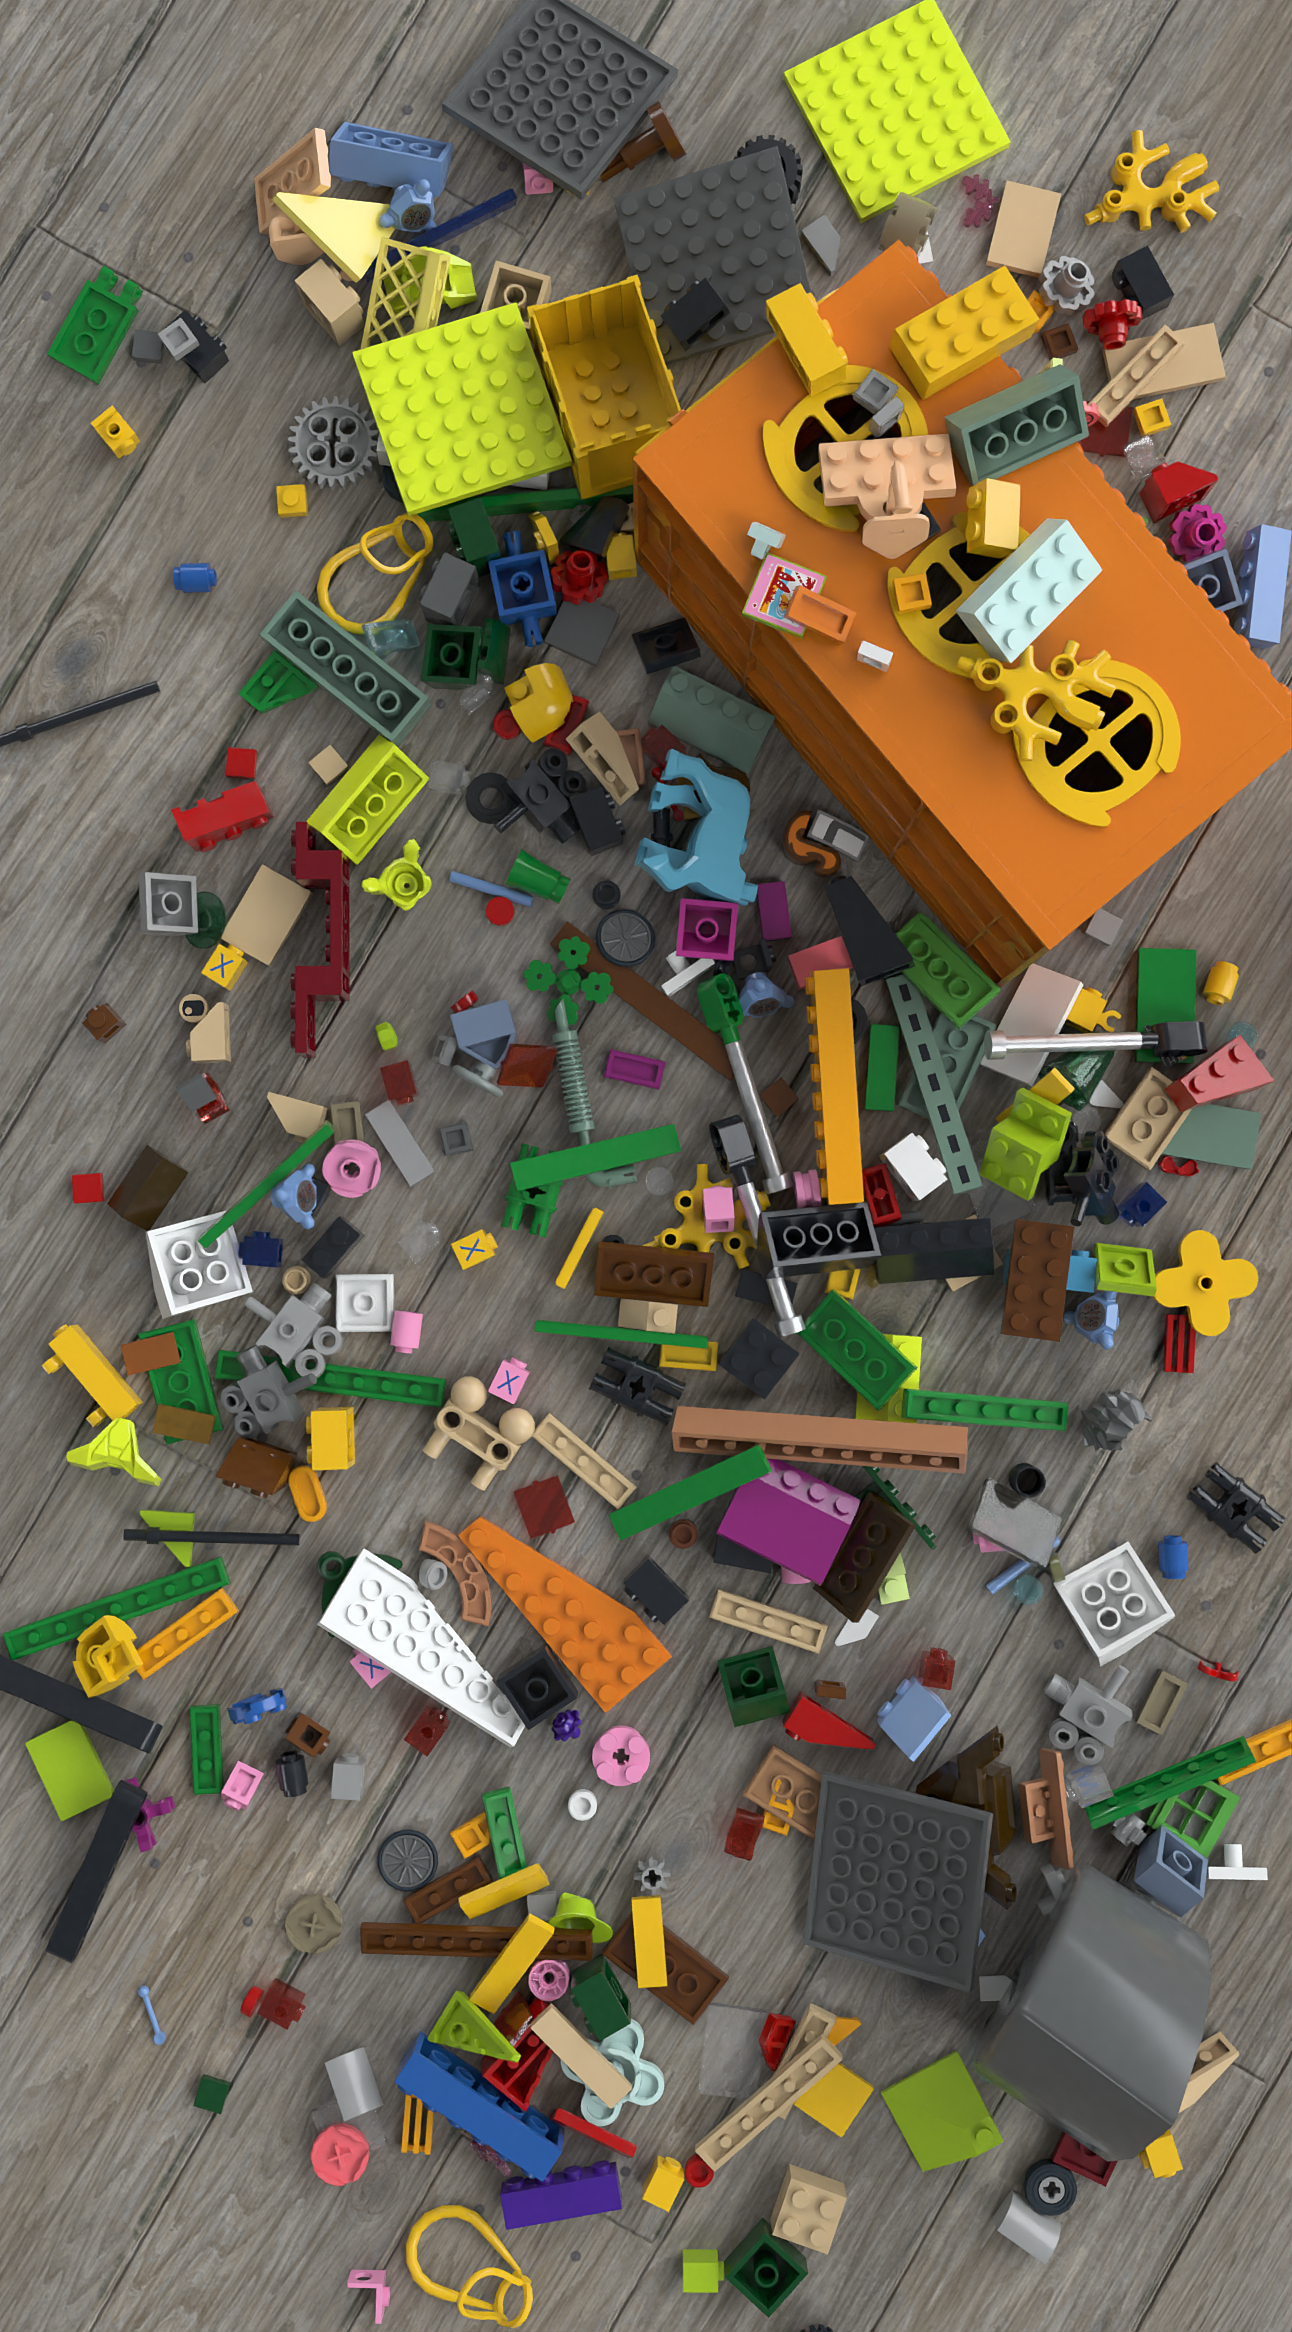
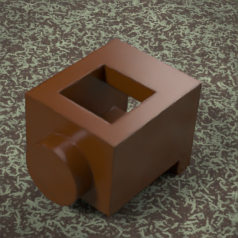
M108 1003L94 1006L86 1014L87 1019L82 1022L88 1031L98 1041L107 1043L127 1025Z
M298 1712L282 1735V1738L310 1757H315L317 1753L321 1755L330 1742L327 1737L331 1732L305 1714ZM309 1730L312 1737L309 1741L305 1742L302 1739V1734Z

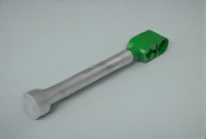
M727 974L716 975L698 984V999L709 1029L715 1033L721 1032L767 1179L763 1180L762 1183L766 1194L774 1193L794 1185L790 1173H783L737 1026L743 1022L744 1014L734 982Z

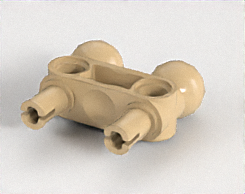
M465 1376L453 1384L451 1398L448 1399L433 1422L436 1430L424 1447L423 1452L437 1459L450 1439L459 1442L484 1460L471 1483L480 1490L485 1491L497 1471L506 1470L521 1444L527 1442L532 1437L535 1430V1422L532 1415L521 1408L507 1410L500 1418L499 1428L481 1417L475 1411L485 1404L487 1390L479 1379ZM448 1412H455L459 1415L460 1423L458 1425H452L447 1421L446 1415ZM495 1444H504L508 1448V1455H497L494 1450Z

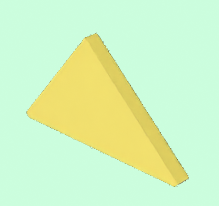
M278 192L272 198V201L355 283L363 277L378 255L381 237L389 239L395 230L393 226L383 228L379 224V218L390 208V204Z

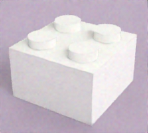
M913 1133L906 1135L878 1156L883 1163H886L888 1170L912 1202L921 1200L947 1180L944 1175L947 1170L937 1158L933 1160L926 1152L929 1146L920 1135L914 1136Z

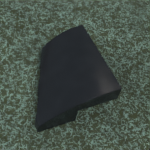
M602 496L560 538L559 542L580 551L585 550L605 558L614 533H620L630 507L621 499Z

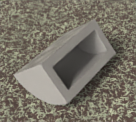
M364 2047L325 2062L344 2122L384 2105Z
M1012 2189L992 2217L996 2229L1046 2265L1060 2237V2222L1051 2216L1039 2213L1025 2197Z

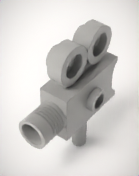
M313 1282L300 1300L292 1295L278 1315L251 1296L246 1301L245 1306L270 1324L256 1342V1345L261 1349L269 1348L277 1352L282 1359V1364L287 1368L295 1360L296 1370L302 1377L313 1373L318 1378L322 1375L326 1366L322 1355H335L343 1345L342 1335L336 1328L331 1326L319 1328L325 1320L319 1315V1312L332 1295ZM326 1337H332L334 1340L333 1344L329 1347L324 1346V1339ZM313 1339V1345L316 1350H304ZM309 1360H315L316 1367L313 1370L306 1368Z
M1119 1665L1103 1691L1080 1677L1073 1685L1054 1673L1043 1690L1045 1695L1061 1704L1059 1715L1062 1718L1054 1720L1050 1725L1049 1738L1052 1744L1059 1749H1070L1074 1746L1075 1756L1082 1764L1095 1765L1099 1763L1104 1755L1103 1743L1113 1748L1115 1732L1121 1724L1132 1719V1710L1112 1698L1129 1671ZM1078 1727L1087 1733L1079 1736ZM1066 1732L1069 1734V1737L1062 1739L1058 1734ZM1092 1748L1094 1753L1087 1755L1084 1753V1749Z

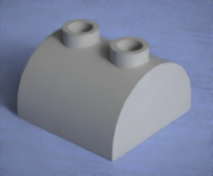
M150 872L140 873L138 876L141 933L155 936H179L198 933L196 876Z

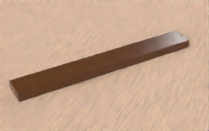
M568 921L564 924L551 941L550 945L561 952L559 949L560 941L563 939L571 940L574 936H578L581 942L588 943L590 952L586 955V964L578 965L588 974L591 972H597L598 975L601 973L609 974L611 977L610 985L613 986L614 994L730 1082L735 1076L723 1039L630 968L617 966L605 959L600 953L597 943Z
M362 1922L360 1927L361 1953L497 1958L519 1927ZM554 1928V1934L535 1959L592 1961L593 1929Z

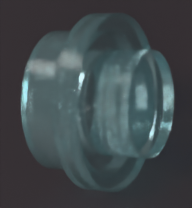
M1248 1022L1236 1023L1228 1032V1040L1241 1035L1250 1048L1255 1045L1258 1037L1255 1027Z
M1025 1575L1016 1581L1014 1593L1021 1603L1032 1605L1042 1598L1043 1585L1036 1577Z

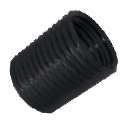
M1017 1464L1009 1473L1008 1480L1011 1488L1023 1497H1037L1045 1489L1046 1479L1040 1469L1031 1464ZM1024 1470H1034L1037 1476L1035 1486L1029 1491H1020L1017 1485L1018 1476Z

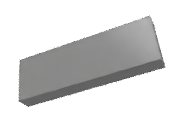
M391 1100L385 1101L365 1114L410 1187L435 1173L432 1165Z

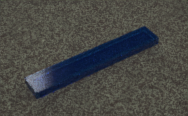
M510 188L406 242V244L416 247L426 246L427 248H435L514 207L517 202V196L514 190ZM397 248L387 252L386 258L391 267L402 260ZM404 250L407 255L411 253L410 251ZM377 258L374 259L364 274L367 282L374 279Z

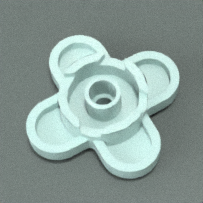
M632 2018L630 2025L603 2039L600 2043L588 2039L632 2084V2090L612 2109L561 2060V2067L565 2075L571 2080L585 2085L581 2100V2111L584 2118L596 2126H606L615 2121L622 2104L626 2101L643 2106L651 2105L660 2099L664 2091V2076L660 2068L651 2062L639 2058L644 2045V2033L640 2024Z

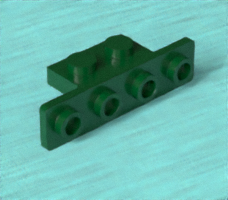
M862 1466L874 1481L855 1496V1498L861 1500L858 1507L860 1508L868 1492H875L916 1525L915 1531L934 1550L937 1546L932 1540L936 1536L926 1524L920 1527L914 1520L917 1513L907 1501L903 1504L899 1502L895 1497L899 1492L888 1479L883 1482L876 1474L880 1471L878 1467Z

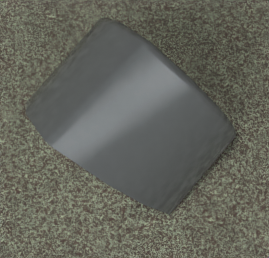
M1087 1864L1078 1866L1044 1925L1041 1924L1015 1969L1011 1983L976 2042L973 2059L977 2072L1106 2161L1133 2159L1170 2129L1178 2116L1203 2037L1211 1987L1208 1939Z

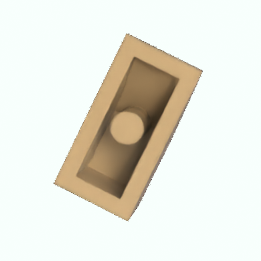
M218 1002L190 1032V1040L186 1041L187 1056L191 1057L192 1062H231L229 1005L226 1003Z
M268 1092L267 1098L286 1132L294 1135V1141L302 1143L324 1123L328 1108Z
M621 1298L618 1327L675 1334L678 1304Z

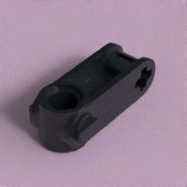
M1073 1121L1069 1122L1058 1160L1044 1170L1048 1206H1053L1054 1203L1058 1202L1077 1203L1064 1178V1174L1069 1171L1072 1164L1073 1149L1077 1148L1076 1143L1079 1142L1078 1126H1075ZM1058 1191H1067V1193L1057 1194Z

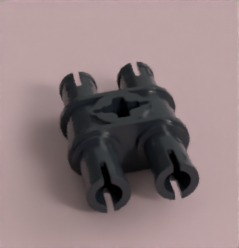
M608 1347L605 1355L615 1360L604 1356L601 1364L624 1373L623 1377L626 1378L624 1382L618 1384L596 1373L593 1381L603 1386L592 1382L589 1390L612 1399L611 1403L614 1406L617 1404L636 1413L638 1417L646 1415L667 1426L670 1420L669 1417L672 1416L674 1409L652 1400L650 1393L652 1390L658 1389L679 1400L682 1392L672 1388V1386L683 1391L686 1383L664 1374L662 1367H654L638 1359V1356L630 1358ZM643 1376L642 1386L646 1389L644 1391L639 1390L632 1397L633 1387L629 1385L630 1382L636 1383Z
M1215 1462L1210 1467L1219 1476L1208 1469L1205 1477L1223 1489L1224 1495L1217 1500L1204 1490L1201 1485L1197 1484L1192 1490L1199 1494L1201 1498L1189 1492L1187 1499L1206 1513L1207 1520L1209 1522L1213 1521L1223 1529L1229 1538H1237L1256 1554L1261 1551V1548L1253 1540L1263 1547L1267 1540L1248 1526V1521L1251 1517L1256 1516L1272 1531H1276L1280 1526L1271 1518L1283 1524L1285 1517L1266 1503L1265 1496L1263 1494L1259 1495L1245 1483L1242 1477L1235 1478L1220 1466L1218 1462ZM1233 1503L1238 1504V1507L1241 1509L1238 1513L1234 1512V1509L1231 1507Z

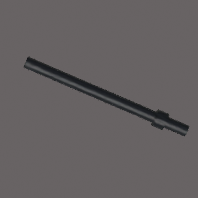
M153 681L29 725L27 722L17 725L15 730L0 735V747L19 740L21 742L31 740L33 735L160 692V687L157 681Z
M148 1527V1529H124L123 1540L147 1541V1544L192 1542L299 1546L300 1534L160 1530V1527Z

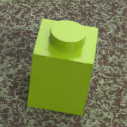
M683 2249V2292L718 2293V2281H724V2261H718V2250Z

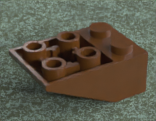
M241 1436L236 1440L216 1477L223 1479L222 1484L238 1489L242 1485L251 1488V1494L267 1498L268 1494L273 1495L287 1486L288 1477L292 1471L297 1453L253 1438Z

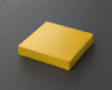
M839 2062L793 2104L842 2138L873 2092L874 2086Z

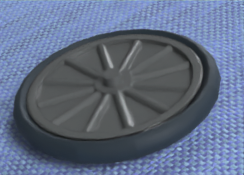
M626 909L616 910L605 916L599 923L596 930V943L600 953L609 962L617 966L631 967L641 964L652 954L655 947V933L651 923L640 913Z
M401 1830L388 1836L382 1843L377 1856V1866L382 1878L388 1885L401 1891H414L427 1885L434 1877L438 1866V1854L433 1842L423 1833L415 1830Z

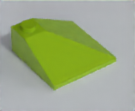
M957 2050L881 2091L886 2104L923 2172L979 2156L1004 2142L994 2118Z

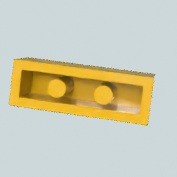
M801 283L766 300V318L810 397L845 380L848 358L844 349L841 346L836 347L833 342V332L826 319L821 320L817 313L818 305L811 292L806 293Z

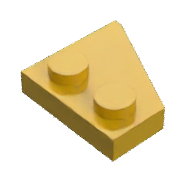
M535 511L527 515L534 530L535 546L537 551L544 550L545 556L551 565L555 563L556 557L559 556L558 542L546 516Z

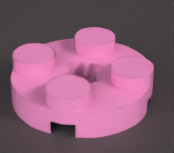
M359 1140L338 1141L326 1154L322 1171L325 1180H327L335 1193L344 1197L354 1198L362 1196L363 1193L368 1192L370 1189L372 1190L376 1186L381 1173V1162L377 1150L365 1142ZM350 1162L356 1163L360 1171H355L354 1175H350L347 1173L348 1169L344 1170L345 1164L349 1165Z
M623 1725L613 1726L596 1740L592 1753L593 1766L597 1771L598 1777L607 1783L615 1786H627L640 1781L647 1771L650 1762V1749L644 1737L636 1729ZM617 1749H625V1754L630 1756L627 1761L624 1760V1763H618V1760L613 1758V1753H618Z

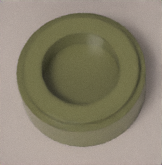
M1057 1552L1047 1554L1046 1559L1054 1582L1066 1580Z

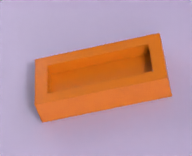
M798 585L794 589L784 618L838 644H843L857 612Z

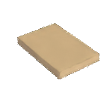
M1007 180L986 265L1001 268L1005 265L1008 271L1039 278L1043 270L1061 193Z
M262 864L221 934L220 939L271 967L313 893Z
M1153 1067L1148 1068L1104 1133L1110 1145L1147 1171L1152 1169L1191 1111L1180 1112L1164 1090L1173 1082Z

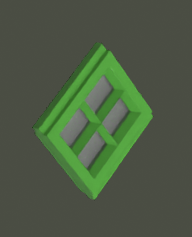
M1209 1781L1156 1803L1145 1823L1155 1830L1161 1825L1165 1826L1202 1856L1208 1858L1241 1797L1216 1782Z

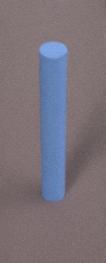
M455 871L451 872L449 882L497 897H505L510 901L531 907L534 898L532 895Z
M1053 1533L985 1586L993 1595L1060 1544L1061 1541Z

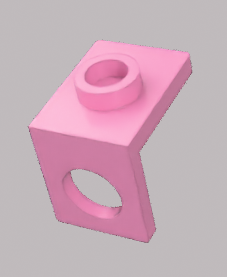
M352 2269L347 2281V2287L376 2288L375 2324H381L385 2306H389L390 2287H385L386 2270ZM360 2277H369V2278H371V2279L365 2280V2281L357 2280V2278H360Z

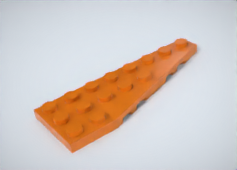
M479 1516L458 1534L459 1538L605 1713L672 1657L671 1653L636 1611L592 1586L586 1580L554 1560L537 1552L533 1547L516 1539L486 1518Z

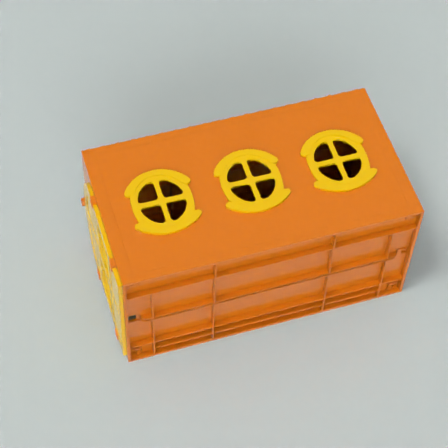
M898 239L843 286L832 291L817 302L819 317L821 320L826 319L833 332V342L836 347L841 346L844 349L848 358L845 380L810 397L778 337L775 336L687 410L682 409L668 420L669 424L635 452V457L633 458L635 559L760 709L776 716L774 725L864 832L869 835L870 839L979 968L1001 988L1050 951L1292 748V693L1285 684L1278 683L1272 676L1269 665L1263 659L1257 658L1250 650L1248 640L1231 628L1228 617L1221 610H1216L1208 601L1209 597L1206 591L1199 585L1195 586L1189 579L1188 572L1183 564L1171 558L1167 553L1164 542L1159 537H1154L1148 531L1142 516L1130 510L1125 504V498L1118 489L1112 488L1106 482L1100 467L1094 463L1091 464L1084 456L1081 445L1075 442L995 480L1020 485L1018 547L1047 518L1066 519L1102 568L1098 576L1029 644L1033 646V661L1036 668L1043 672L1047 671L1053 659L1062 654L1068 640H1073L1080 644L1074 658L1079 666L1087 664L1103 649L1109 653L1111 660L1099 670L1098 677L1116 685L1114 693L1128 709L1103 729H1098L1097 731L1090 729V731L1080 728L1087 736V743L1057 767L1049 764L1045 753V740L1039 738L1033 741L1032 761H1019V739L1013 730L1009 733H999L991 725V716L996 707L1004 701V694L996 687L990 691L980 690L976 687L974 680L969 678L971 673L956 667L961 655L977 661L978 657L983 660L991 657L980 643H953L945 640L939 634L940 627L957 614L956 610L1011 555L1000 558L1002 561L978 581H971L950 557L949 550L952 547L967 543L965 537L968 525L966 500L969 488L971 487L952 448L951 454L956 482L955 496L923 499V502L940 526V533L913 550L910 549L894 559H889L863 544V526L867 520L861 515L858 504L825 506L823 493H820L814 487V482L821 477L820 462L806 472L799 470L795 462V457L826 431L836 442L865 440L872 434L869 431L871 419L853 434H846L837 424L840 419L859 405L858 402L853 400V395L872 369L899 387L898 392L893 398L897 396L904 404L901 418L889 428L897 438L948 434L944 417L1022 382L1017 370L1013 367H1008L1000 355L922 400L889 348L894 330L952 295H946L940 288L939 281L934 273L930 270L926 271L918 262V256L915 251L909 246L905 247ZM752 522L761 523L786 535L780 548L771 546L768 553L827 576L820 595L857 612L845 643L838 644L807 628L803 638L800 639L742 616V611L764 560L750 554L756 538L747 535ZM939 563L962 590V594L934 618L928 619L924 617L921 610L898 614L892 582L896 578L926 573L932 564ZM862 641L893 652L887 672L857 660V654ZM1020 655L1012 663L999 662L1005 669H1015L1020 665ZM1056 670L1059 676H1064L1063 671ZM982 674L986 680H992L989 674ZM1077 684L1073 686L1072 693L1074 696H1077L1091 689ZM1037 693L1030 696L1026 704L1029 717L1035 722L1049 727L1052 718L1057 712L1049 697L1045 694ZM1000 716L1002 722L1009 723L1007 717ZM1135 717L1152 736L1148 757L1141 769L1136 771L1128 766L1110 744V738ZM1093 752H1100L1122 777L1123 782L1119 787L1108 791L1083 792L1067 785L1065 776Z

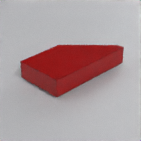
M769 2013L758 2041L766 2066L772 2071H776L796 2021L787 2015Z

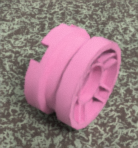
M816 1169L808 1170V1173L802 1174L800 1171L793 1172L797 1209L821 1207L820 1186Z
M536 1959L533 1961L528 1981L531 1992L543 2001H553L560 1998L566 1992L569 1984L570 1970L565 1960ZM550 1972L554 1975L550 1982L546 1981L545 1973Z

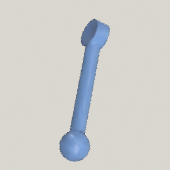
M141 1986L138 1989V1995L143 1998L155 2032L153 2040L155 2044L161 2045L166 2040V2034L160 2031L148 1996L149 1988Z

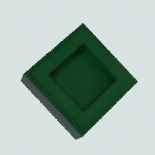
M203 2074L193 2106L221 2114L231 2082Z

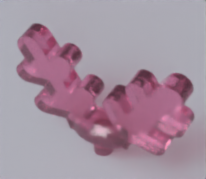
M975 174L973 178L964 176L962 179L967 195L976 192L974 196L976 210L968 208L966 211L967 217L964 219V226L967 228L973 224L976 228L980 227L982 217L985 222H988L990 220L992 203L999 202V196L992 197V189H989V179H984L983 184L979 183V175ZM984 197L986 198V203L979 201Z
M475 2140L471 2142L473 2150L477 2152L481 2160L493 2162L495 2168L506 2178L512 2173L507 2167L508 2165L499 2158L487 2144L481 2145Z

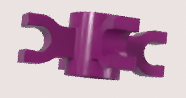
M137 1777L125 1780L126 1782L136 1787H139ZM173 1796L153 1803L148 1799L145 1800L141 1809L145 1818L144 1820H136L132 1830L136 1832L141 1853L151 1850L153 1845L157 1844L149 1822L155 1816L172 1812V1809L176 1807Z

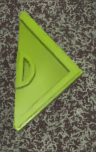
M140 1510V1516L150 1527H160V1530L194 1531V1512ZM164 1542L185 1567L192 1566V1542Z

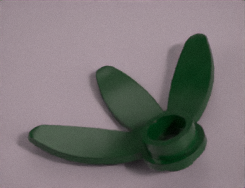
M329 1551L318 1559V1573L325 1579L321 1599L322 1615L358 1555L344 1559L340 1553ZM374 1554L395 1569L399 1570L402 1568L401 1560L388 1555ZM329 1561L336 1562V1566L333 1569L326 1568V1564ZM327 1631V1633H328V1635H329L330 1637H333V1638L336 1637V1636H334L333 1634H331L330 1632Z

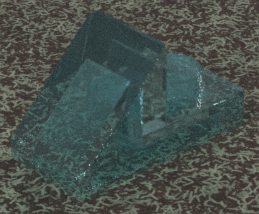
M412 619L364 623L362 625L370 652H373L382 660L392 652L415 650L420 646Z

